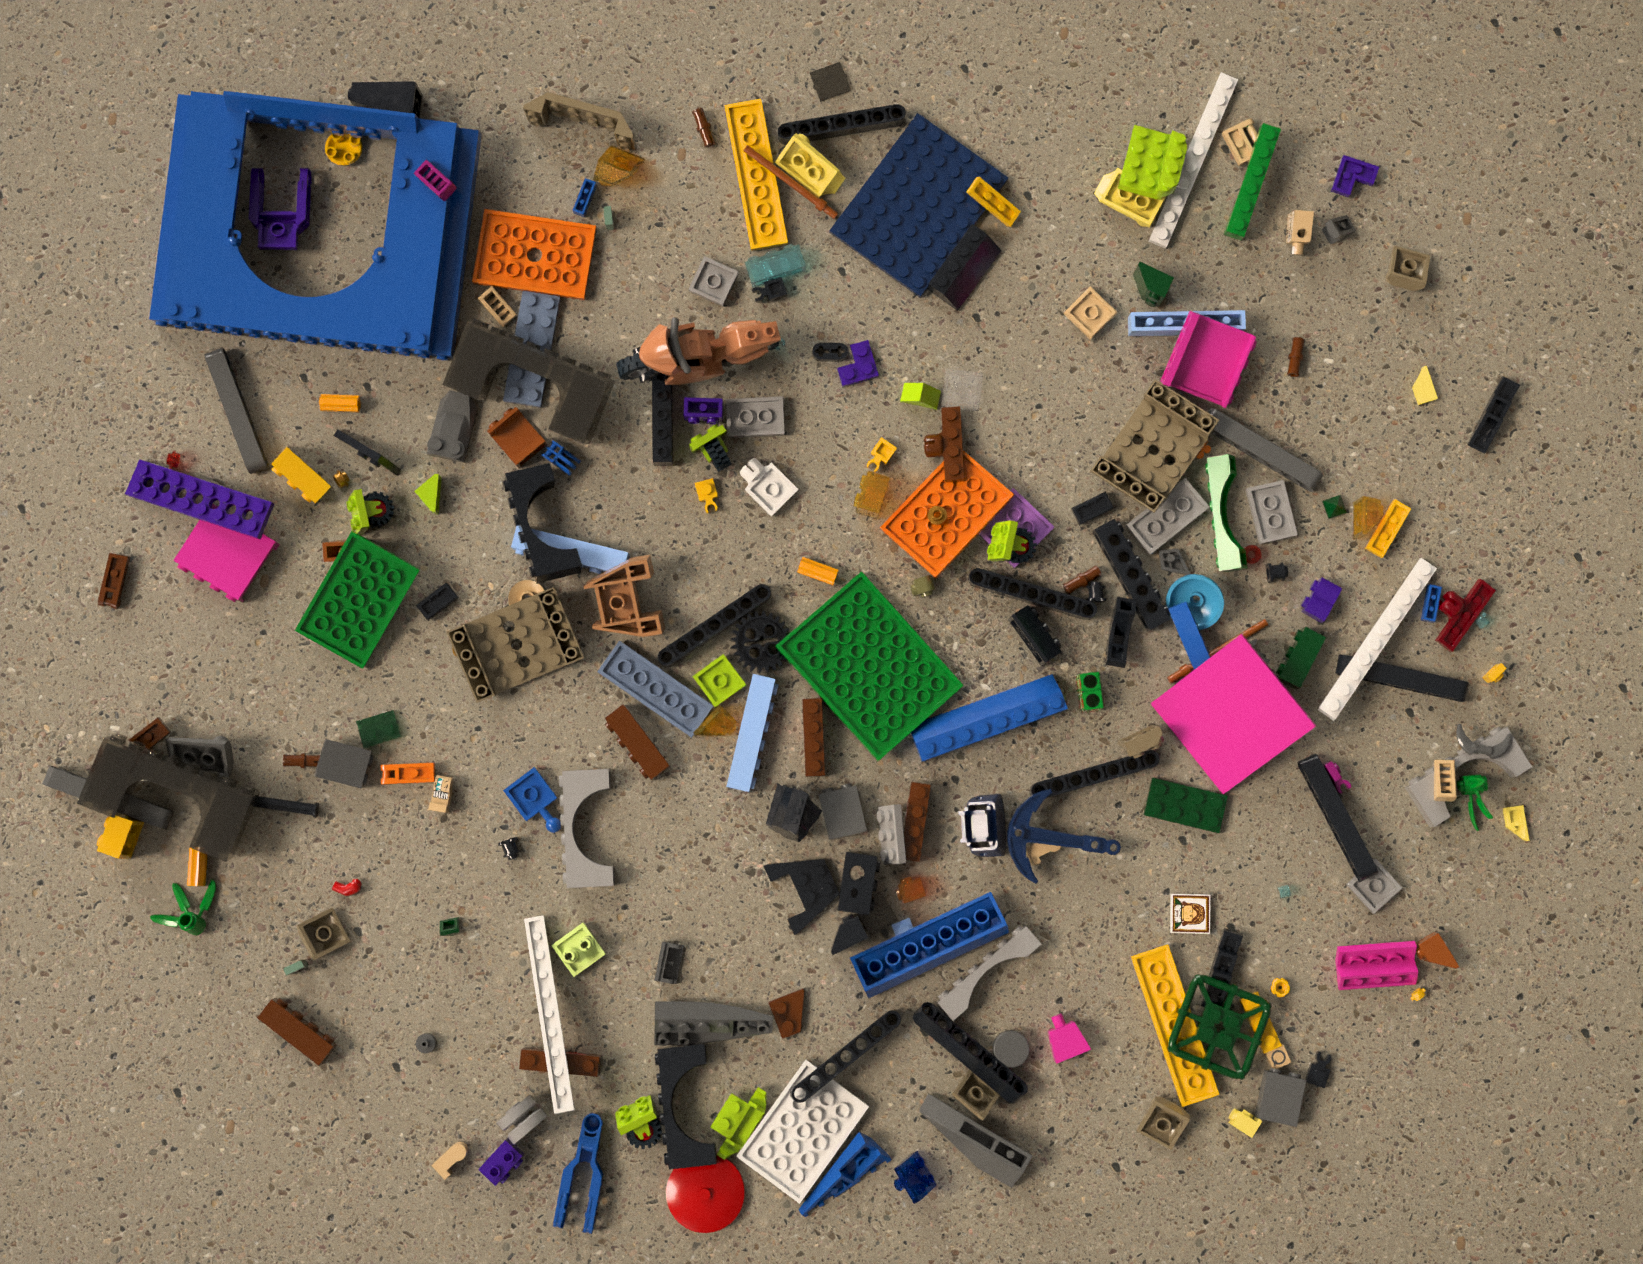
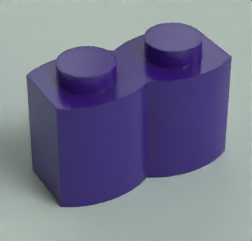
M1321 577L1318 581L1314 580L1310 587L1312 592L1309 597L1306 596L1301 604L1303 607L1301 612L1323 623L1328 617L1342 588Z

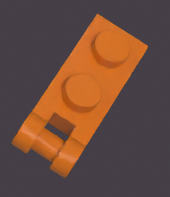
M435 763L380 765L381 771H383L382 785L435 782ZM395 770V778H390V771Z

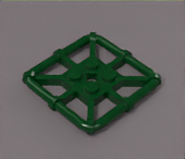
M1194 975L1182 1006L1178 1008L1177 1013L1179 1014L1169 1037L1167 1049L1175 1056L1201 1066V1069H1209L1232 1079H1240L1241 1081L1248 1074L1258 1046L1262 1044L1261 1038L1269 1020L1272 1005L1266 999L1238 988V985H1230L1207 975ZM1204 983L1229 992L1223 1007L1211 1002ZM1197 986L1206 1003L1201 1017L1188 1012ZM1235 995L1259 1004V1006L1241 1014L1229 1010ZM1263 1011L1254 1037L1239 1032L1244 1019ZM1185 1017L1199 1021L1194 1035L1176 1042ZM1223 1022L1224 1029L1216 1032L1215 1023ZM1237 1037L1251 1042L1242 1068H1240L1233 1052ZM1196 1040L1209 1044L1204 1059L1179 1048ZM1215 1047L1227 1051L1235 1071L1210 1062Z

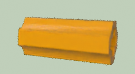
M321 394L319 398L320 411L359 413L361 409L359 395Z
M802 557L797 573L833 586L839 570Z
M189 847L187 886H205L208 847Z

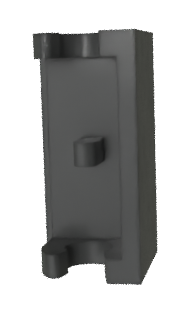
M662 942L654 981L677 984L684 945Z

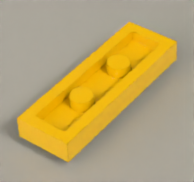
M976 177L966 192L1007 227H1011L1021 213L1018 208L981 177Z
M1394 499L1365 549L1383 558L1411 508Z
M1258 991L1253 992V994L1260 996ZM1239 998L1244 1012L1259 1006V1004ZM1263 1011L1247 1018L1254 1034ZM1270 1018L1261 1038L1262 1044L1260 1048L1264 1054L1282 1046Z

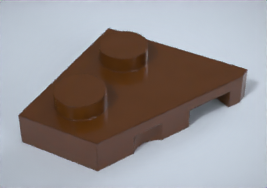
M803 988L768 1002L782 1039L801 1032L804 1000Z

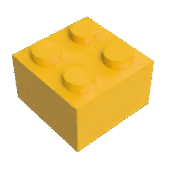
M110 814V817L108 816L104 823V833L97 841V851L118 859H131L144 822L123 814Z

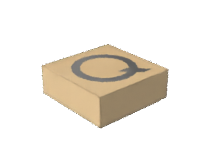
M1281 1044V1047L1265 1053L1271 1068L1278 1069L1291 1063L1283 1044Z

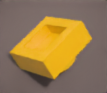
M1502 663L1496 664L1482 678L1487 683L1493 681L1496 683L1504 676L1503 672L1507 668Z

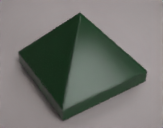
M1341 495L1322 501L1328 519L1347 513Z
M459 917L440 921V936H454L459 932Z

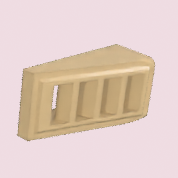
M493 286L477 299L502 327L517 316ZM493 294L495 297L487 303L485 300ZM498 300L500 303L492 309L490 305ZM503 305L505 308L497 315L495 311ZM508 311L510 314L502 320L500 317Z
M1434 760V801L1452 802L1457 798L1455 760ZM1440 767H1450V770H1440ZM1440 775H1449V778H1440ZM1440 783H1449V786H1441Z

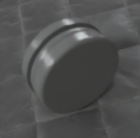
M1006 1030L998 1034L994 1039L992 1050L994 1056L1005 1066L1015 1068L1027 1060L1030 1047L1027 1039L1021 1033L1014 1030Z

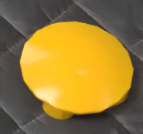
M331 132V135L325 142V153L330 161L337 165L346 166L353 164L362 154L363 146L360 138L350 136L351 134L343 133V136H338Z

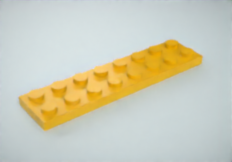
M756 99L724 105L751 251L788 245L776 175L743 151L748 145L773 164L762 100Z
M1166 944L1130 956L1181 1106L1184 1107L1219 1095L1211 1070L1201 1069V1066L1179 1058L1167 1049L1169 1037L1179 1014L1177 1013L1178 1008H1181L1185 998V992L1169 945ZM1185 1017L1176 1042L1195 1034L1197 1027L1194 1019ZM1200 1040L1179 1048L1204 1059L1205 1051Z

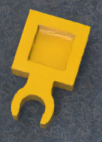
M881 437L870 453L874 458L868 461L867 468L870 464L874 463L877 466L874 470V473L879 470L880 463L887 464L897 448Z
M713 478L696 482L695 487L699 502H706V513L709 514L708 507L710 505H713L715 511H717L718 508L713 499L718 498Z

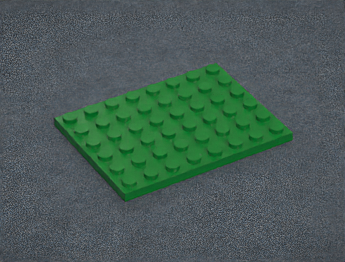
M862 571L775 646L877 762L964 686Z

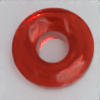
M173 450L172 454L168 453L166 464L169 465V469L178 468L181 454L176 453L175 450Z
M1248 545L1244 548L1248 564H1255L1261 559V550L1256 545ZM1250 551L1254 553V558L1248 556Z

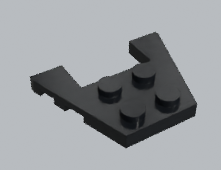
M824 859L764 865L770 882L789 874L802 901L805 911L787 919L794 935L798 934L840 895Z

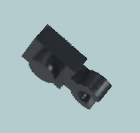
M782 277L763 282L765 288L755 287L752 289L753 293H761L760 297L755 298L756 303L762 302L765 297H768L770 302L787 296Z
M1317 1051L1315 1054L1317 1062L1316 1064L1310 1063L1305 1080L1307 1083L1325 1088L1330 1074V1069L1325 1067L1330 1063L1332 1056L1327 1054L1326 1059L1321 1060L1322 1052Z

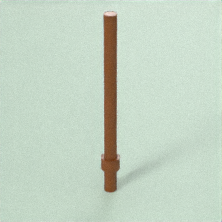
M747 145L743 151L816 205L815 208L820 212L824 211L835 219L838 212L828 206L825 200L816 197Z
M1263 619L1240 634L1248 638L1268 626V623ZM1240 634L1210 651V657H1212L1219 650H1221L1223 647H1225L1227 644L1233 641ZM1191 663L1188 665L1184 664L1179 667L1178 671L1168 676L1167 679L1171 684L1181 677L1187 676L1194 668Z

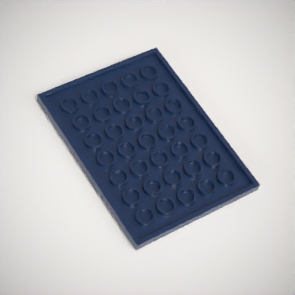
M917 113L829 230V233L921 298L928 288V283L972 224H976L986 210L966 193L976 177H981L998 193L1009 177Z

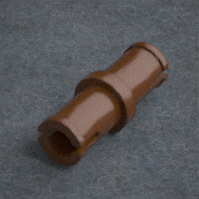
M703 108L693 110L692 114L697 124L696 129L701 135L704 147L707 148L715 145L716 142L710 130L711 125L707 122Z
M1294 337L1291 353L1288 355L1290 361L1287 375L1299 377L1301 361L1304 358L1302 352L1305 339Z
M1095 565L1084 573H1078L1077 577L1064 583L1063 588L1069 595L1082 586H1088L1089 582L1102 576L1101 571Z
M301 753V755L284 754L283 761L285 762H283V767H317L320 755H306V753Z

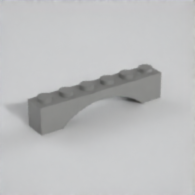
M1018 926L1011 932L1013 936L1010 939L1004 938L997 944L998 949L995 952L989 951L982 957L984 961L980 965L974 964L968 969L967 972L969 974L965 978L959 977L953 983L954 987L950 991L946 989L938 996L939 1000L937 1003L953 1021L968 1009L973 988L987 970L1007 959L1028 957L1041 945L1040 941L1027 926Z

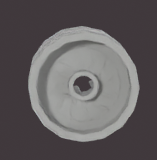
M531 1095L522 1102H517L496 1123L502 1131L507 1130L514 1124L515 1128L507 1136L513 1145L547 1117L542 1108H538L531 1115L528 1111L536 1105V1101Z

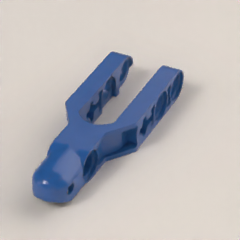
M597 1113L587 1114L583 1119L576 1157L563 1169L553 1227L563 1229L575 1166L580 1162H588L591 1165L593 1174L582 1232H588L589 1234L593 1232L604 1175L597 1161L603 1120Z

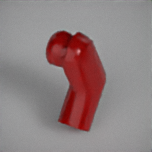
M353 879L351 883L346 885L336 881L332 890L345 896H351L359 892L362 883L358 879Z

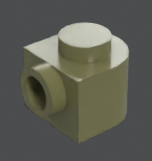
M931 575L912 581L910 589L913 596L921 595L924 598L933 595L932 591L935 590Z

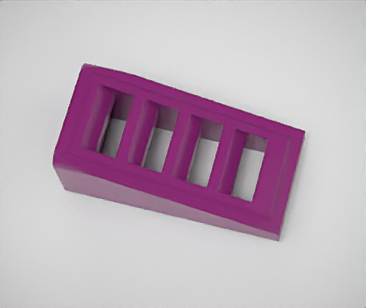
M427 159L413 173L443 201H446L457 188ZM431 168V171L423 177V174ZM436 173L437 175L430 182H428ZM442 179L440 184L435 188L434 186Z

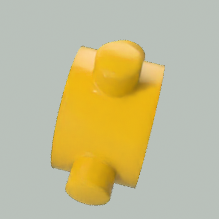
M1424 988L1416 989L1411 994V1000H1420L1425 996L1424 992L1426 990Z

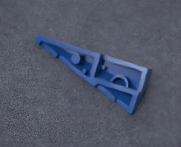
M859 1132L799 1208L801 1215L807 1217L811 1209L817 1205L822 1207L825 1205V1200L831 1196L837 1197L860 1182V1178L869 1171L875 1172L877 1170L876 1167L884 1161L889 1163L892 1160L891 1157L871 1137Z

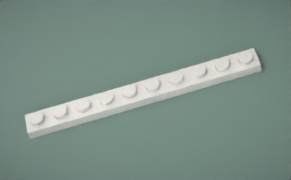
M1222 72L1220 73L1186 152L1177 188L1174 194L1168 195L1148 242L1166 249L1238 79Z
M1422 558L1417 561L1317 709L1333 721L1337 718L1436 571V567Z
M544 916L527 918L524 921L554 1114L575 1111Z

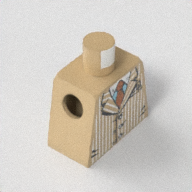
M1294 210L1288 214L1286 243L1293 244L1292 255H1303L1304 245L1310 243L1314 211Z

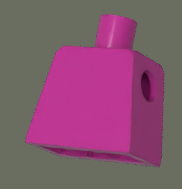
M1062 1013L1051 1017L1055 1028L1047 1032L1053 1060L1056 1064L1091 1050L1074 1021L1065 1023Z

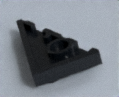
M337 429L333 435L357 450V455L365 460L370 458L369 462L379 468L381 465L395 475H398L401 471L399 467L342 431Z

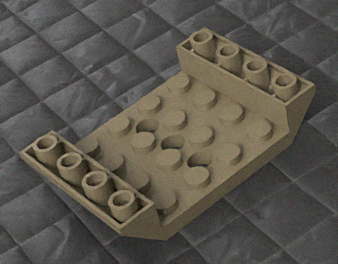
M1155 379L1144 394V399L1104 456H1100L1090 472L1155 513L1167 500L1202 450L1218 424L1219 419ZM1140 436L1143 438V443L1136 445L1133 443V438ZM1156 446L1159 449V453L1152 455L1148 451L1149 448ZM1166 457H1173L1175 463L1167 465L1164 460Z
M555 587L446 632L476 703L584 658ZM506 621L514 623L515 628L512 632H507L504 629ZM516 638L522 641V647L518 650L514 649L511 645L512 641ZM522 656L528 657L530 660L529 666H520L519 659Z

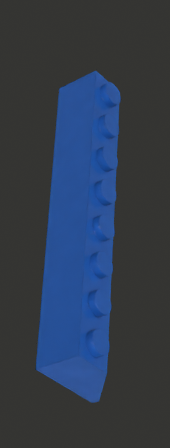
M1053 674L926 719L911 732L920 760L923 762L1065 711L1068 708L1061 689Z
M989 892L850 957V960L869 999L1009 933V929L992 893Z

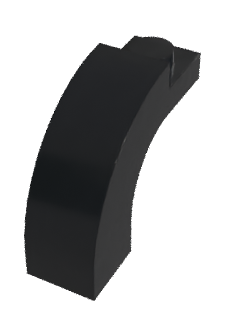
M1117 597L1107 638L1106 665L1121 668L1126 666L1128 640L1135 617L1136 600Z

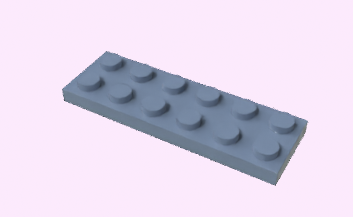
M529 291L522 292L503 398L504 402L541 408L561 300L560 296Z
M618 641L597 671L691 738L714 707L621 641Z

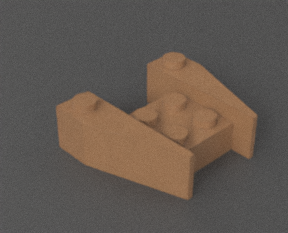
M651 555L632 557L586 582L583 586L584 589H595L601 620L594 622L592 629L640 637L659 635L664 632L665 624L662 610L641 613L635 584L636 580L649 579L653 576L654 570Z

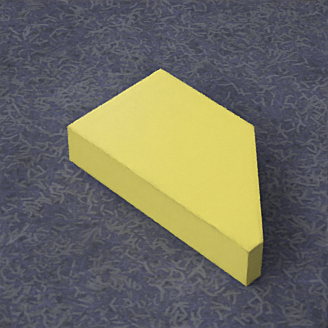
M1424 366L1412 387L1418 405L1438 399L1428 368Z
M1524 805L1503 808L1506 828L1522 840L1530 841Z

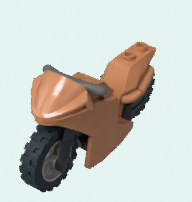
M673 317L670 329L665 325L659 324L649 334L641 347L632 350L633 356H627L616 363L619 378L624 380L638 378L640 383H644L645 381H653L654 376L662 373L670 376L665 380V385H681L721 376L725 373L722 366L744 365L757 358H762L769 350L778 347L781 338L777 322L761 323V321L756 320L732 322L722 329L719 338L715 340L714 334L716 333L714 330L694 329V322L679 326V319Z

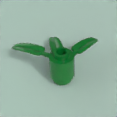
M1480 774L1460 776V779L1457 780V789L1462 795H1469L1468 810L1474 828L1480 831L1474 814L1473 794L1477 796L1476 802L1481 812L1488 819H1492L1493 816L1486 808L1480 796L1483 791L1488 789L1487 778Z
M214 880L210 882L200 904L201 910L198 915L188 911L190 903L187 896L178 884L173 883L174 895L180 910L185 913L181 914L180 917L152 915L150 919L155 923L165 926H180L182 930L194 936L200 935L206 927V922L201 916L204 910L208 911L212 904L216 891V882Z

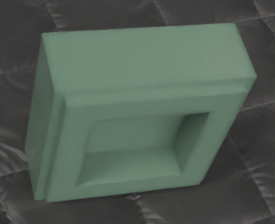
M605 206L604 218L606 228L614 230L611 206Z
M300 960L285 967L283 970L286 975H291L308 967L306 960Z

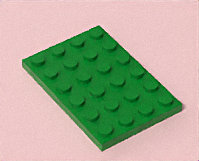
M352 530L294 631L363 669L420 569Z

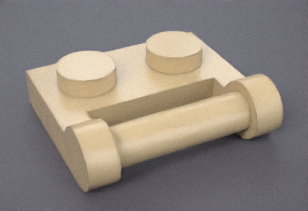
M1252 118L1222 132V136L1238 166L1250 160L1253 148L1243 129H1247L1253 142H1255L1257 131L1253 126Z

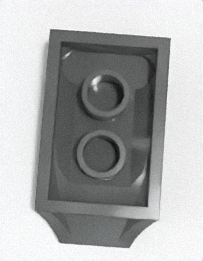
M449 390L440 400L432 434L427 443V455L465 463L478 411L471 395Z
M217 736L213 740L194 738L165 739L168 758L172 761L174 773L228 778L231 776L234 760L231 743L226 737Z

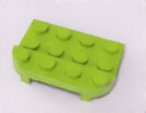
M1134 125L1118 189L1158 200L1174 194L1180 180L1187 151L1185 135L1173 130L1170 135Z

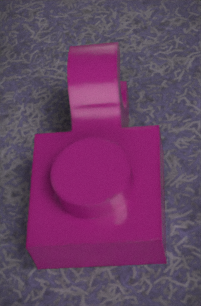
M1332 761L1323 764L1338 794L1343 793L1340 789L1341 784H1345L1347 789L1351 788L1349 781L1341 779V770L1336 763L1333 764Z

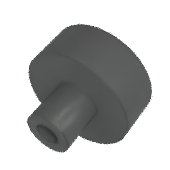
M424 1033L416 1040V1048L421 1053H430L437 1044L436 1038L430 1033Z

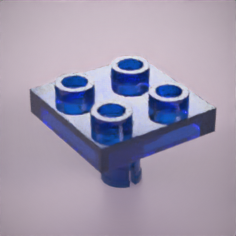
M918 1151L911 1153L894 1168L899 1177L894 1180L896 1190L902 1191L905 1189L914 1204L921 1201L937 1186L933 1175L930 1174Z

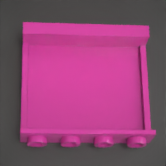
M1189 311L1160 382L1166 386H1172L1226 408L1233 400L1234 394L1232 393L1235 386L1238 387L1240 384L1242 370L1246 369L1249 363V353L1255 349L1257 343L1255 340L1256 336L1196 312Z
M212 504L213 509L218 508L217 505ZM199 520L173 561L178 563L177 567L187 573L190 570L193 572V577L203 583L206 580L211 583L209 587L217 592L222 590L227 593L225 597L231 601L236 602L239 600L243 602L244 599L242 597L271 551L273 549L277 550L280 544L264 534L259 540Z

